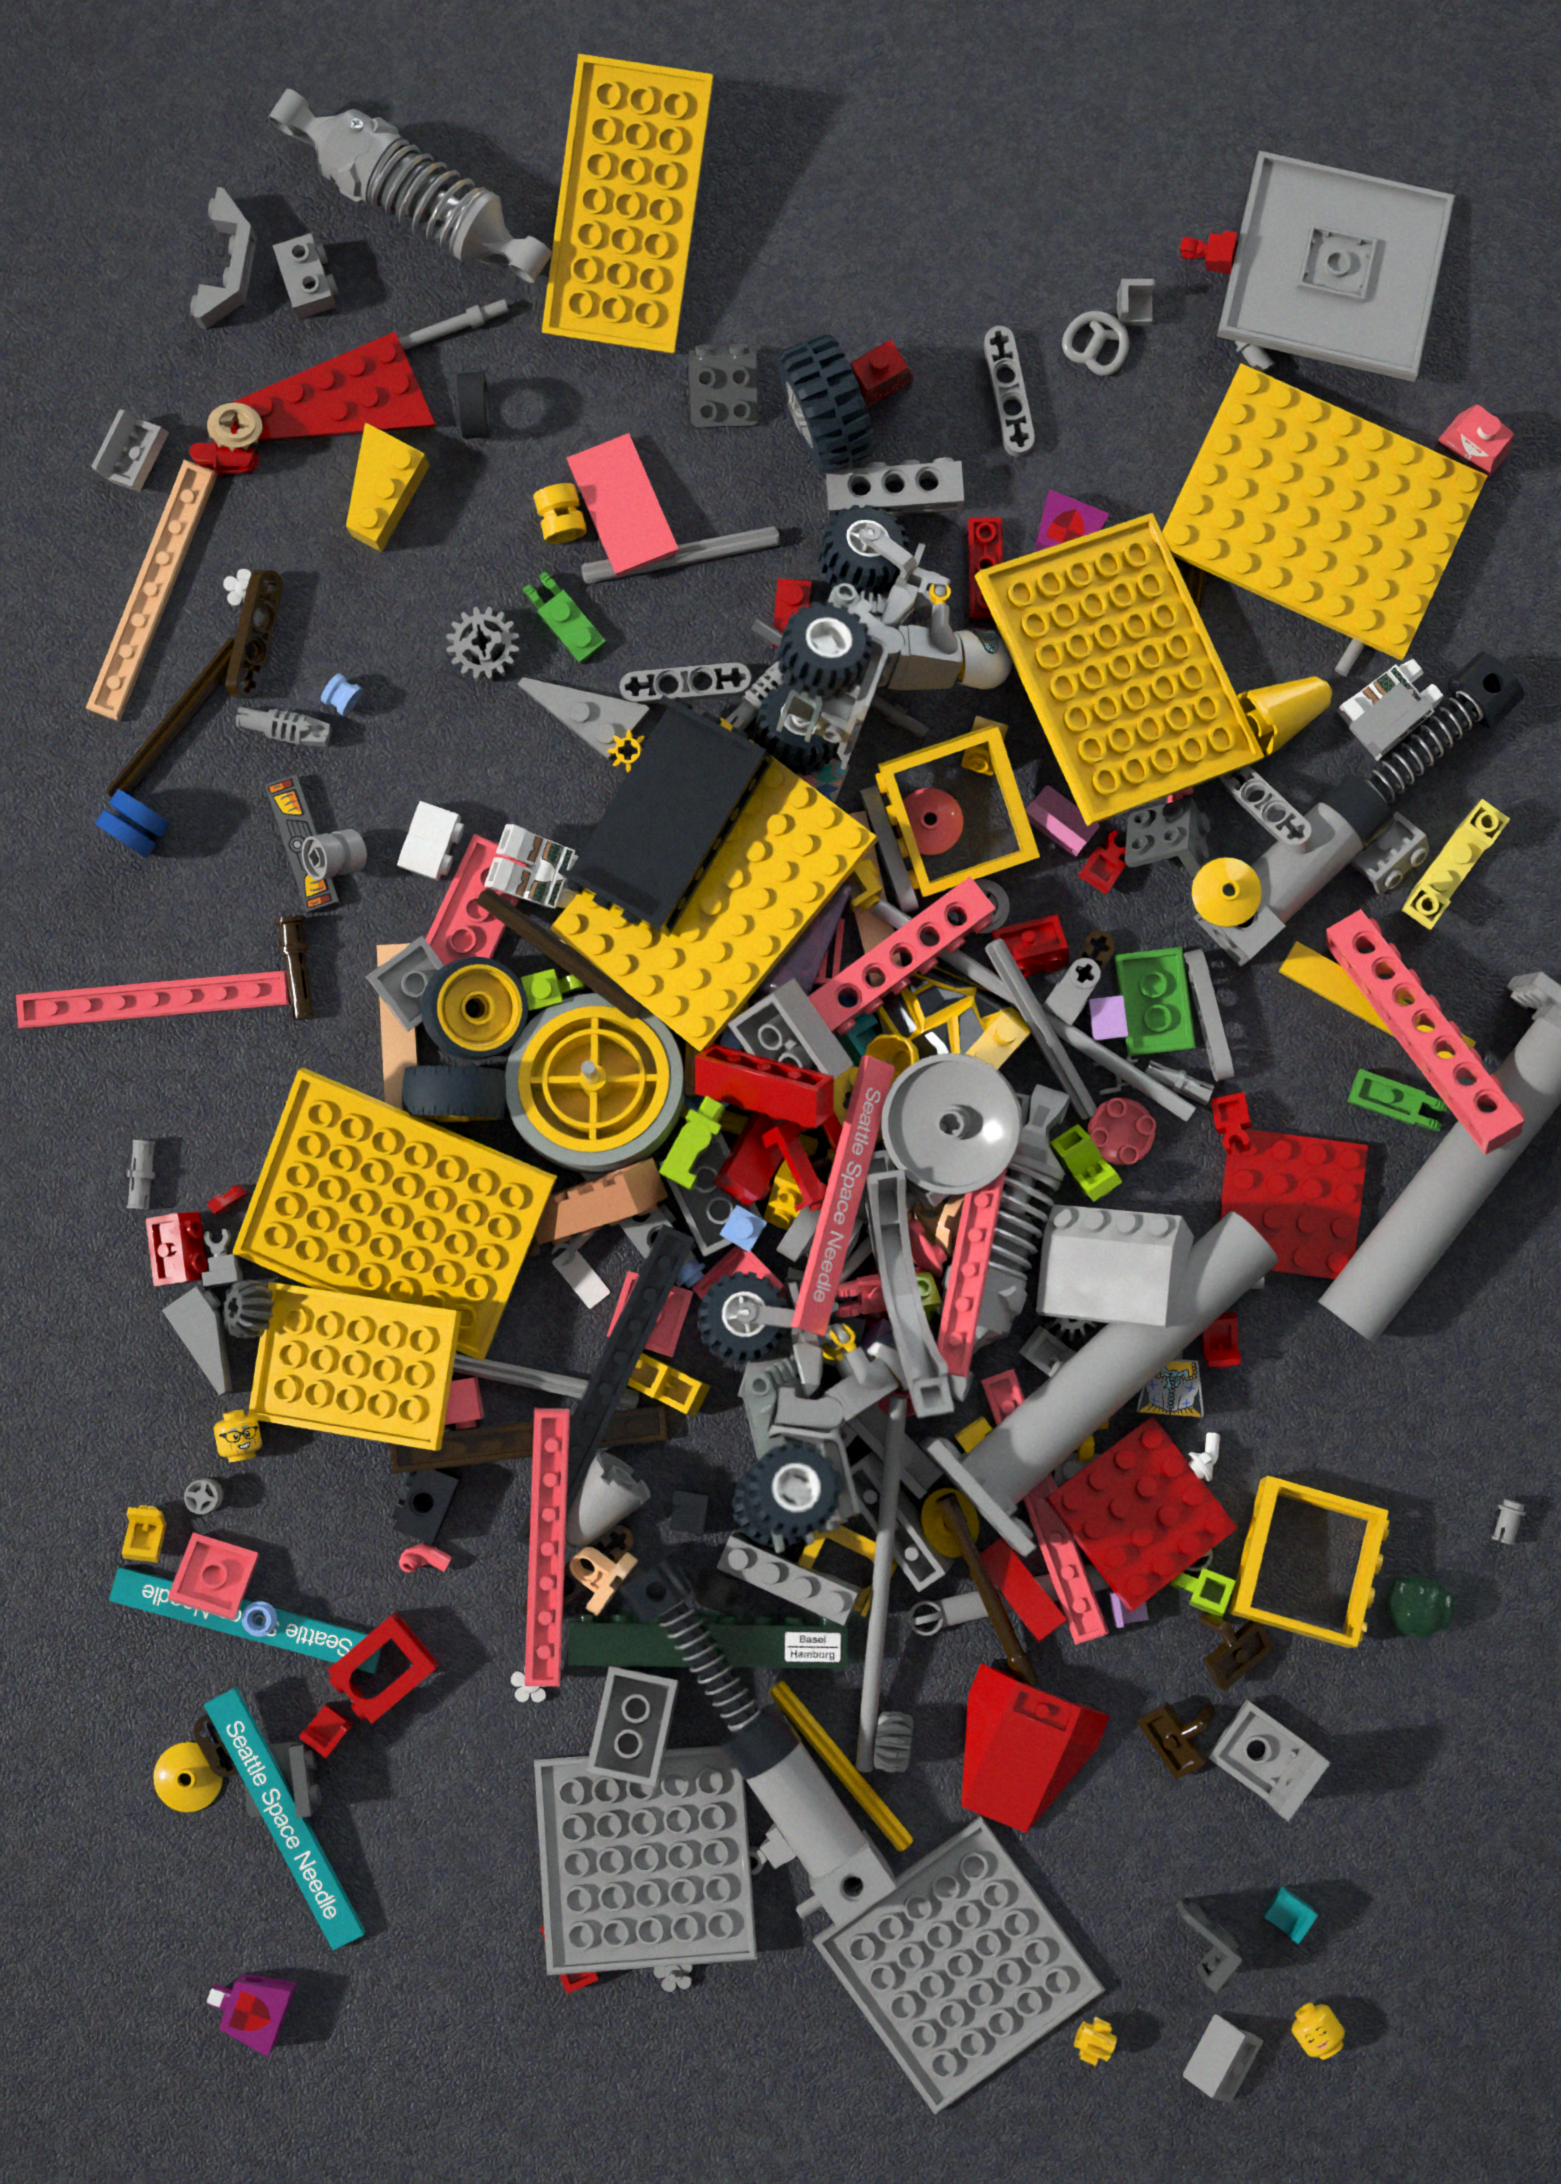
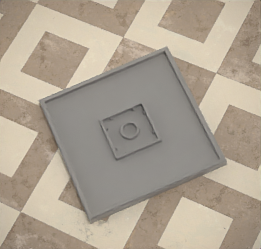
M1259 151L1217 337L1415 382L1418 376L1455 195Z

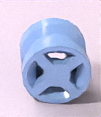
M338 673L325 687L321 701L326 705H334L337 707L338 713L347 716L358 703L363 689L357 684H349L346 677Z

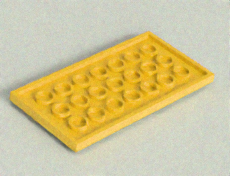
M578 54L541 333L675 354L714 80L713 74Z

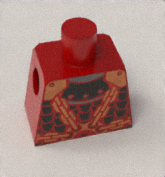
M892 340L886 341L850 363L854 377L860 384V392L864 398L866 408L914 381L907 364Z

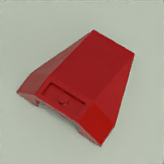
M981 1662L968 1693L961 1806L1027 1833L1097 1750L1110 1715L1079 1702L1074 1704L1015 1680L1013 1675Z

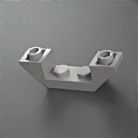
M217 187L215 199L211 198L208 214L218 232L234 234L231 235L229 241V254L232 257L230 267H225L223 273V286L225 288L199 284L197 295L192 297L191 315H193L199 327L203 329H208L246 302L257 237L251 225L226 190Z

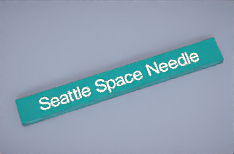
M123 1566L118 1567L109 1598L111 1602L333 1663L340 1660L369 1635L364 1632L274 1608L277 1613V1624L273 1631L262 1637L252 1636L242 1625V1614L246 1607L254 1602L243 1600L236 1620H229L169 1601L168 1595L174 1580ZM257 1612L255 1614V1621L257 1624L263 1625L266 1622V1617L263 1613ZM383 1646L356 1669L374 1674L378 1667Z
M236 1686L207 1701L204 1707L330 1947L334 1951L363 1936L365 1929L306 1817L297 1818L294 1794L239 1689Z

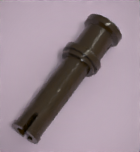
M294 915L276 918L274 921L275 925L279 926L281 946L278 948V951L285 960L292 1020L313 1018L314 1014L311 1005L305 954L308 953L309 945L304 941L302 923L305 922V916Z

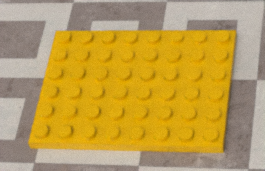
M1241 363L1162 534L1172 556L1402 660L1407 653L1488 475Z
M1153 513L986 568L975 575V579L1087 826L1255 764L1265 758Z
M720 719L722 721L721 726L731 731L734 726L725 719ZM771 756L773 758L771 766L669 937L642 922L639 927L627 922L620 917L623 913L621 910L612 907L610 911L602 908L592 901L594 895L586 891L582 895L577 894L549 928L700 1052L717 1039L728 1023L735 1017L879 840L876 835L773 756Z
M302 1067L297 1071L232 1253L314 1289L462 1311L456 1350L483 1362L488 1354L557 1176L420 1117L411 1116L406 1111Z

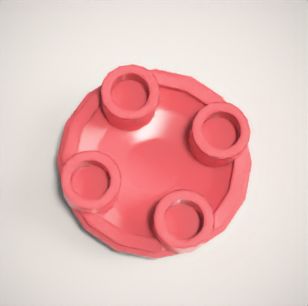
M1112 1098L1100 1104L1095 1110V1114L1090 1118L1088 1124V1135L1092 1138L1106 1162L1115 1165H1130L1142 1159L1151 1149L1155 1138L1156 1121L1139 1102L1129 1098Z
M912 1217L908 1220V1230L913 1261L926 1272H930L932 1276L939 1278L943 1276L942 1264L947 1261V1257L937 1244L931 1246L923 1236L925 1234L923 1226L916 1218Z

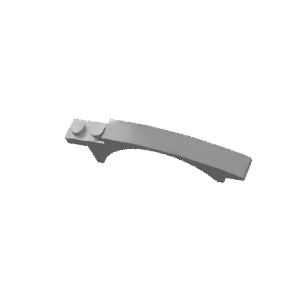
M887 1150L873 1152L863 1188V1197L869 1220L868 1232L888 1316L910 1395L918 1418L952 1413L954 1408L946 1377L948 1374L947 1364L941 1356L931 1334L914 1269L908 1230L904 1169L895 1170L894 1162Z

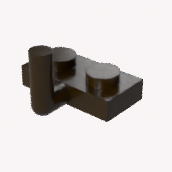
M1203 1612L1199 1616V1623L1218 1632L1224 1641L1202 1660L1216 1686L1224 1691L1275 1649L1262 1623L1249 1620L1238 1631L1234 1632L1230 1623L1208 1612Z
M1167 1701L1141 1715L1136 1721L1175 1780L1202 1767L1207 1761L1193 1740V1737L1206 1730L1215 1716L1213 1707L1204 1706L1196 1719L1184 1726Z

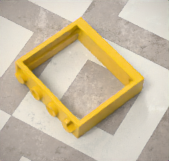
M995 724L878 764L880 773L875 774L877 785L881 794L885 792L888 794L891 805L885 807L891 826L898 825L901 838L896 839L902 859L909 858L912 870L907 871L913 890L919 889L923 897L957 886L970 876L974 880L1040 857L999 727ZM986 742L1020 850L929 881L894 773Z
M1271 1476L1260 1479L1228 1613L1345 1648L1357 1647L1358 1642L1362 1643L1363 1634L1367 1631V1623L1363 1622L1366 1608H1371L1375 1596V1588H1371L1374 1574L1378 1575L1382 1566L1383 1555L1379 1554L1381 1541L1387 1539L1390 1531L1388 1530L1389 1521L1387 1520L1388 1510ZM1277 1495L1368 1521L1342 1633L1250 1607Z

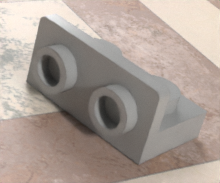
M1398 811L1393 815L1395 819L1394 824L1384 830L1374 843L1365 851H1361L1350 862L1352 866L1373 883L1375 891L1380 895L1388 889L1395 888L1407 871L1413 866L1420 865L1426 859L1430 850L1426 834Z

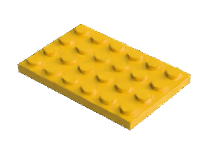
M276 1282L268 1283V1289L272 1290L273 1294L271 1301L275 1302L272 1308L274 1317L270 1318V1328L265 1330L263 1336L260 1337L248 1415H252L260 1421L435 1451L441 1450L462 1311Z

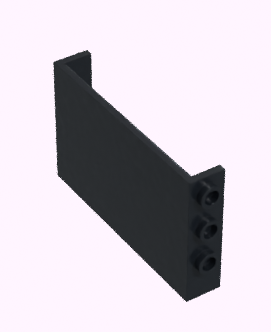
M663 695L660 702L666 708L665 713L572 869L569 871L561 866L558 873L566 879L564 885L575 893L582 895L586 891L594 895L592 901L608 911L612 907L621 910L623 913L620 917L637 927L642 922L669 937L771 766L773 758L766 749L749 741L751 737L739 728L733 727L730 731L721 726L722 721L708 712L700 715L692 711L694 707L684 699L676 696L673 701Z

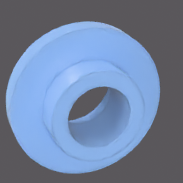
M693 1258L682 1266L677 1277V1286L680 1287L685 1283L690 1288L702 1279L704 1274L701 1270L706 1267L703 1262L700 1264L696 1258Z
M264 1601L250 1604L242 1614V1625L252 1636H265L272 1632L277 1624L275 1609ZM257 1612L263 1613L266 1617V1622L263 1625H259L255 1621V1614Z

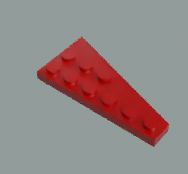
M392 332L231 402L245 404L259 414L262 420V433L259 436L258 442L286 438L289 440L302 439V437L310 436L327 437L363 434L365 422L379 430L393 429L397 431L415 427H437L396 332ZM235 420V424L230 428L232 434L237 433L238 429H240L238 420Z

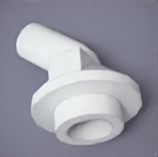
M1217 1433L1206 1434L1204 1453L1190 1452L1187 1454L1190 1468L1199 1479L1203 1478L1207 1482L1212 1480L1213 1465L1218 1459L1220 1435Z

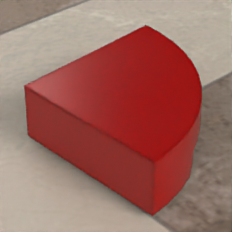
M234 1185L223 1196L218 1194L208 1201L207 1206L214 1214L222 1215L248 1195L242 1185Z

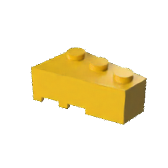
M366 422L346 527L352 537L382 552L430 464L425 454Z

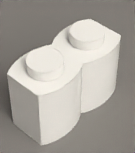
M420 801L397 865L400 868L439 881L441 874L446 876L453 860V856L448 855L453 842L459 843L464 830V824L460 823V815Z

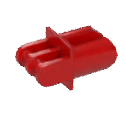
M214 440V443H195L189 450L191 457L197 465L214 469L220 478H223V473L253 472L259 464L258 455L251 444L247 450L239 447L235 448L232 452L227 446L219 448Z

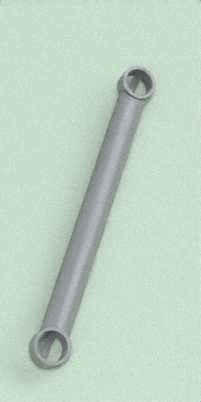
M1212 1549L1202 1556H1206V1559L1201 1564L1190 1565L1185 1570L1197 1572L1201 1571L1202 1568L1206 1569L1211 1564L1213 1558ZM1093 1563L1085 1565L1094 1591L1111 1588ZM1050 1574L1034 1577L1052 1601L1059 1600ZM995 1587L1006 1613L1014 1611ZM978 1591L936 1601L921 1599L911 1606L908 1613L912 1629L923 1636L932 1635L943 1627L989 1617ZM921 1605H931L938 1611L926 1616L912 1617L914 1611ZM938 1620V1623L929 1629L917 1628L915 1626Z

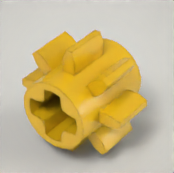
M627 730L626 738L623 739L614 735L613 738L617 742L616 747L607 749L608 753L616 754L617 756L613 766L616 768L624 763L626 764L627 773H629L632 765H634L643 750L641 744L646 739L643 735L637 740L633 739L631 730ZM627 743H631L638 750V753L632 754L631 760L627 761V757L621 754V749H627Z
M1094 2017L1092 2025L1085 2021L1082 2022L1074 2040V2047L1081 2049L1079 2052L1081 2060L1096 2066L1099 2058L1105 2061L1109 2060L1117 2040V2036L1110 2033L1112 2030L1110 2023Z

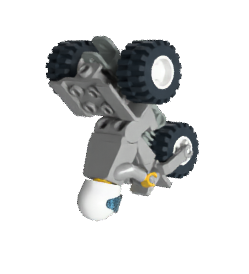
M853 505L850 511L844 508L839 511L838 516L834 515L830 519L820 547L818 561H820L819 568L821 573H826L825 580L827 583H834L836 586L833 588L825 606H821L819 602H813L810 609L804 605L798 609L797 614L793 613L790 616L777 653L778 669L780 673H785L784 681L786 683L779 685L778 691L773 688L768 693L767 698L763 699L754 726V743L766 749L771 756L796 775L798 772H802L803 776L811 775L812 769L816 772L822 770L824 764L828 765L832 760L838 743L840 745L837 753L842 760L840 769H846L876 687L888 684V689L897 690L949 689L953 687L956 680L961 685L979 689H990L1002 684L1011 672L1012 658L1003 639L997 636L995 629L965 627L962 631H952L949 625L950 608L945 604L951 593L949 587L950 579L936 572L919 568L918 565L926 545L919 543L913 557L908 552L909 539L907 536H904L906 530L903 525H897L898 519L893 515L887 516L885 514L886 510L879 508V511L873 510L871 505H865L864 508H860L859 505ZM914 612H919L923 615L921 623L917 622L916 626H906Z
M742 1271L734 1272L730 1277L728 1275L721 1277L716 1284L713 1283L708 1289L698 1310L697 1316H699L697 1327L698 1331L701 1330L703 1344L707 1343L710 1346L709 1351L714 1356L718 1353L722 1356L721 1360L725 1362L734 1360L736 1361L735 1364L741 1365L746 1361H750L751 1364L757 1362L761 1357L765 1358L778 1345L781 1338H788L791 1349L789 1353L791 1360L783 1359V1368L780 1362H777L774 1365L775 1372L772 1366H768L766 1372L751 1374L743 1384L742 1396L758 1462L741 1478L734 1491L735 1497L732 1500V1508L735 1510L733 1517L735 1523H739L741 1533L743 1535L747 1534L751 1538L750 1541L755 1544H762L763 1547L769 1549L775 1547L776 1552L779 1553L783 1552L787 1546L794 1545L804 1539L806 1546L814 1544L813 1531L818 1529L819 1533H825L840 1529L839 1524H844L847 1522V1518L860 1513L843 1442L838 1436L828 1433L834 1430L835 1427L839 1429L894 1392L897 1388L901 1391H906L909 1388L892 1328L873 1340V1344L867 1350L872 1360L869 1363L861 1346L857 1348L853 1343L855 1341L854 1332L846 1324L829 1325L825 1336L815 1335L791 1327L799 1297L796 1282L788 1284L785 1289L786 1303L785 1298H780L781 1290L777 1285L773 1288L768 1284L770 1279L765 1276L763 1279H759L756 1277L757 1273L750 1271L748 1275H742ZM837 1302L833 1304L830 1317L839 1309ZM843 1347L848 1352L845 1356L843 1355ZM823 1356L827 1359L835 1360L837 1363L835 1367L843 1381L826 1391L819 1400H809V1397L820 1386Z

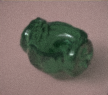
M1422 1577L1394 1578L1392 1580V1584L1386 1594L1385 1612L1391 1616L1393 1625L1400 1633L1423 1639L1429 1638L1438 1629L1444 1630L1450 1626L1455 1611V1596L1451 1592H1447L1441 1584Z

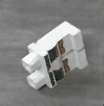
M1414 659L1399 667L1394 665L1336 710L1346 724L1350 726L1398 683H1402L1417 701L1425 696L1434 706L1377 757H1374L1377 761L1435 712L1433 709L1444 698L1443 694L1433 684L1421 693L1413 686L1412 683L1423 674L1421 667Z
M506 824L496 854L528 865V868L505 858L494 857L484 886L544 907L567 908L577 893L563 887L565 878L558 873V870L562 866L570 871L579 856L574 855L576 850L540 837L517 825Z

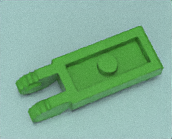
M544 571L539 577L542 584L554 595L551 600L545 604L539 597L538 592L529 584L523 588V591L537 607L538 614L579 664H582L606 644V640L564 590L561 591L553 579Z
M1361 1069L1357 1072L1347 1101L1348 1103L1404 1123L1416 1124L1437 1132L1440 1131L1442 1124L1435 1119L1418 1115L1421 1105L1423 1104L1440 1112H1445L1448 1108L1444 1101L1425 1095L1426 1092Z

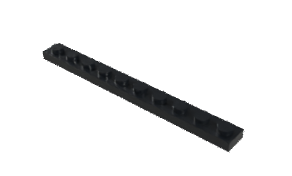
M662 1223L570 1420L566 1514L695 1240L694 1237ZM531 1506L516 1536L517 1541L528 1546L530 1543Z

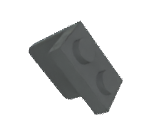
M733 344L729 346V349L716 350L714 345L696 346V350H689L692 425L695 427L755 425L758 421L756 349H749L747 344Z
M1192 797L1131 813L1128 817L1126 864L1132 868L1178 856L1191 877L1196 876L1200 869L1205 866V859L1209 857L1206 843L1207 833L1210 832L1208 816L1205 813H1201Z
M303 1740L267 1744L294 1794L297 1818L311 1816L318 1809V1805L321 1804L319 1784H315L314 1770L317 1769L315 1750L311 1749ZM244 1783L248 1815L252 1818L262 1817Z
M1180 1900L1176 1907L1181 1916L1214 1944L1196 1969L1205 1985L1217 1993L1221 1987L1227 1988L1237 1975L1235 1969L1243 1961L1237 1951L1239 1945L1234 1941L1235 1938L1221 1925L1218 1924L1213 1928L1211 1926L1212 1922L1207 1918L1208 1915L1194 1902L1191 1901L1186 1905Z

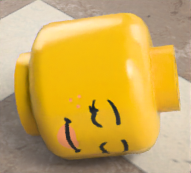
M1308 2003L1296 2011L1295 2016L1297 2019L1293 2023L1292 2032L1308 2056L1320 2057V2059L1324 2060L1336 2054L1343 2047L1344 2043L1342 2040L1345 2030L1329 2006L1322 2004L1314 2006L1312 2003Z

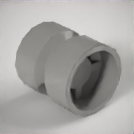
M354 829L309 836L302 844V862L309 876L315 880L335 877L336 874L356 873L361 871L366 864V846L363 838Z

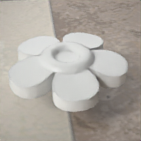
M240 569L237 572V579L233 576H228L224 580V588L227 591H232L227 596V601L232 606L240 605L242 599L244 603L248 581L251 576V572L247 569Z
M521 1672L513 1673L511 1683L516 1687H520L515 1692V1697L518 1701L526 1702L529 1699L530 1693L534 1702L538 1703L545 1699L546 1693L539 1686H525L524 1674Z

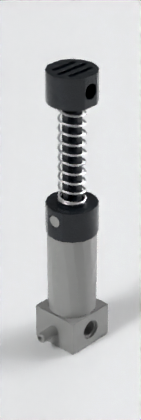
M1477 653L1448 681V688L1453 698H1450V705L1447 708L1440 707L1441 714L1437 718L1430 716L1431 723L1428 726L1421 725L1422 732L1418 735L1411 734L1412 741L1408 745L1402 743V750L1398 754L1392 752L1393 759L1389 763L1382 761L1383 768L1379 772L1373 770L1374 777L1369 781L1366 779L1362 780L1351 773L1346 774L1334 788L1325 793L1317 801L1316 805L1303 816L1310 823L1316 839L1314 846L1309 851L1302 854H1294L1277 841L1250 866L1260 880L1262 896L1257 911L1244 922V928L1238 926H1216L1206 921L1199 913L1193 917L1240 967L1285 927L1284 924L1361 851H1365L1377 840L1384 830L1394 824L1395 819L1387 802H1394L1396 793H1404L1405 784H1414V776L1423 775L1424 766H1433V758L1442 757L1444 748H1452L1453 739H1462V731L1471 730L1472 721L1488 728L1494 727L1524 699L1525 694L1519 681L1501 661L1488 653ZM1293 827L1290 829L1293 838L1296 837L1300 840L1304 837V834L1299 835ZM1227 885L1222 890L1224 895L1228 897L1233 896L1235 893L1231 885Z
M667 1551L636 1570L618 1586V1589L642 1624L656 1617H661L659 1625L667 1626L669 1629L667 1637L675 1638V1649L683 1650L682 1659L690 1661V1671L699 1674L697 1682L705 1683L707 1686L705 1694L713 1695V1705L720 1706L722 1709L720 1716L729 1719L728 1728L730 1731L721 1739L719 1744L728 1754L741 1777L748 1782L808 1872L810 1887L815 1895L797 1906L798 1914L802 1919H805L821 1907H824L837 1928H839L897 1889L893 1871L867 1831L863 1830L861 1832L801 1743V1738L786 1719L779 1705L773 1703L763 1708H755L753 1706L756 1700L750 1701L745 1694L748 1688L742 1689L738 1681L741 1677L735 1678L730 1671L733 1669V1666L727 1667L723 1661L726 1654L719 1655L715 1649L718 1643L712 1644L707 1637L710 1635V1632L707 1631L705 1633L700 1626L703 1620L697 1622L692 1614L695 1612V1609L689 1610L685 1604V1601H687L686 1596L695 1589L696 1584L674 1551ZM654 1581H659L666 1588L660 1592H655L648 1585ZM851 1876H856V1877H857L856 1879H853V1880H847V1878H849V1877H851Z

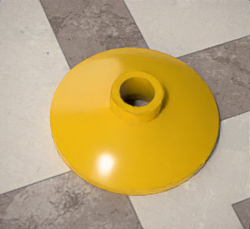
M1219 858L1207 863L1197 873L1192 885V900L1197 912L1209 923L1220 927H1233L1246 922L1257 911L1262 896L1261 883L1255 871L1243 861L1234 858ZM1224 885L1233 886L1235 890L1233 896L1228 897L1224 895L1222 891Z
M943 1488L930 1494L924 1502L921 1524L927 1541L939 1554L956 1558L962 1555L951 1531L944 1522L936 1500L945 1494L955 1493L975 1544L979 1534V1521L974 1506L961 1492L951 1488Z
M182 1742L170 1747L161 1755L154 1770V1786L158 1796L167 1806L180 1812H195L207 1807L218 1796L223 1784V1777L216 1775L211 1770L196 1742ZM220 1760L216 1763L218 1769L222 1768ZM182 1773L190 1775V1785L181 1783L180 1776Z

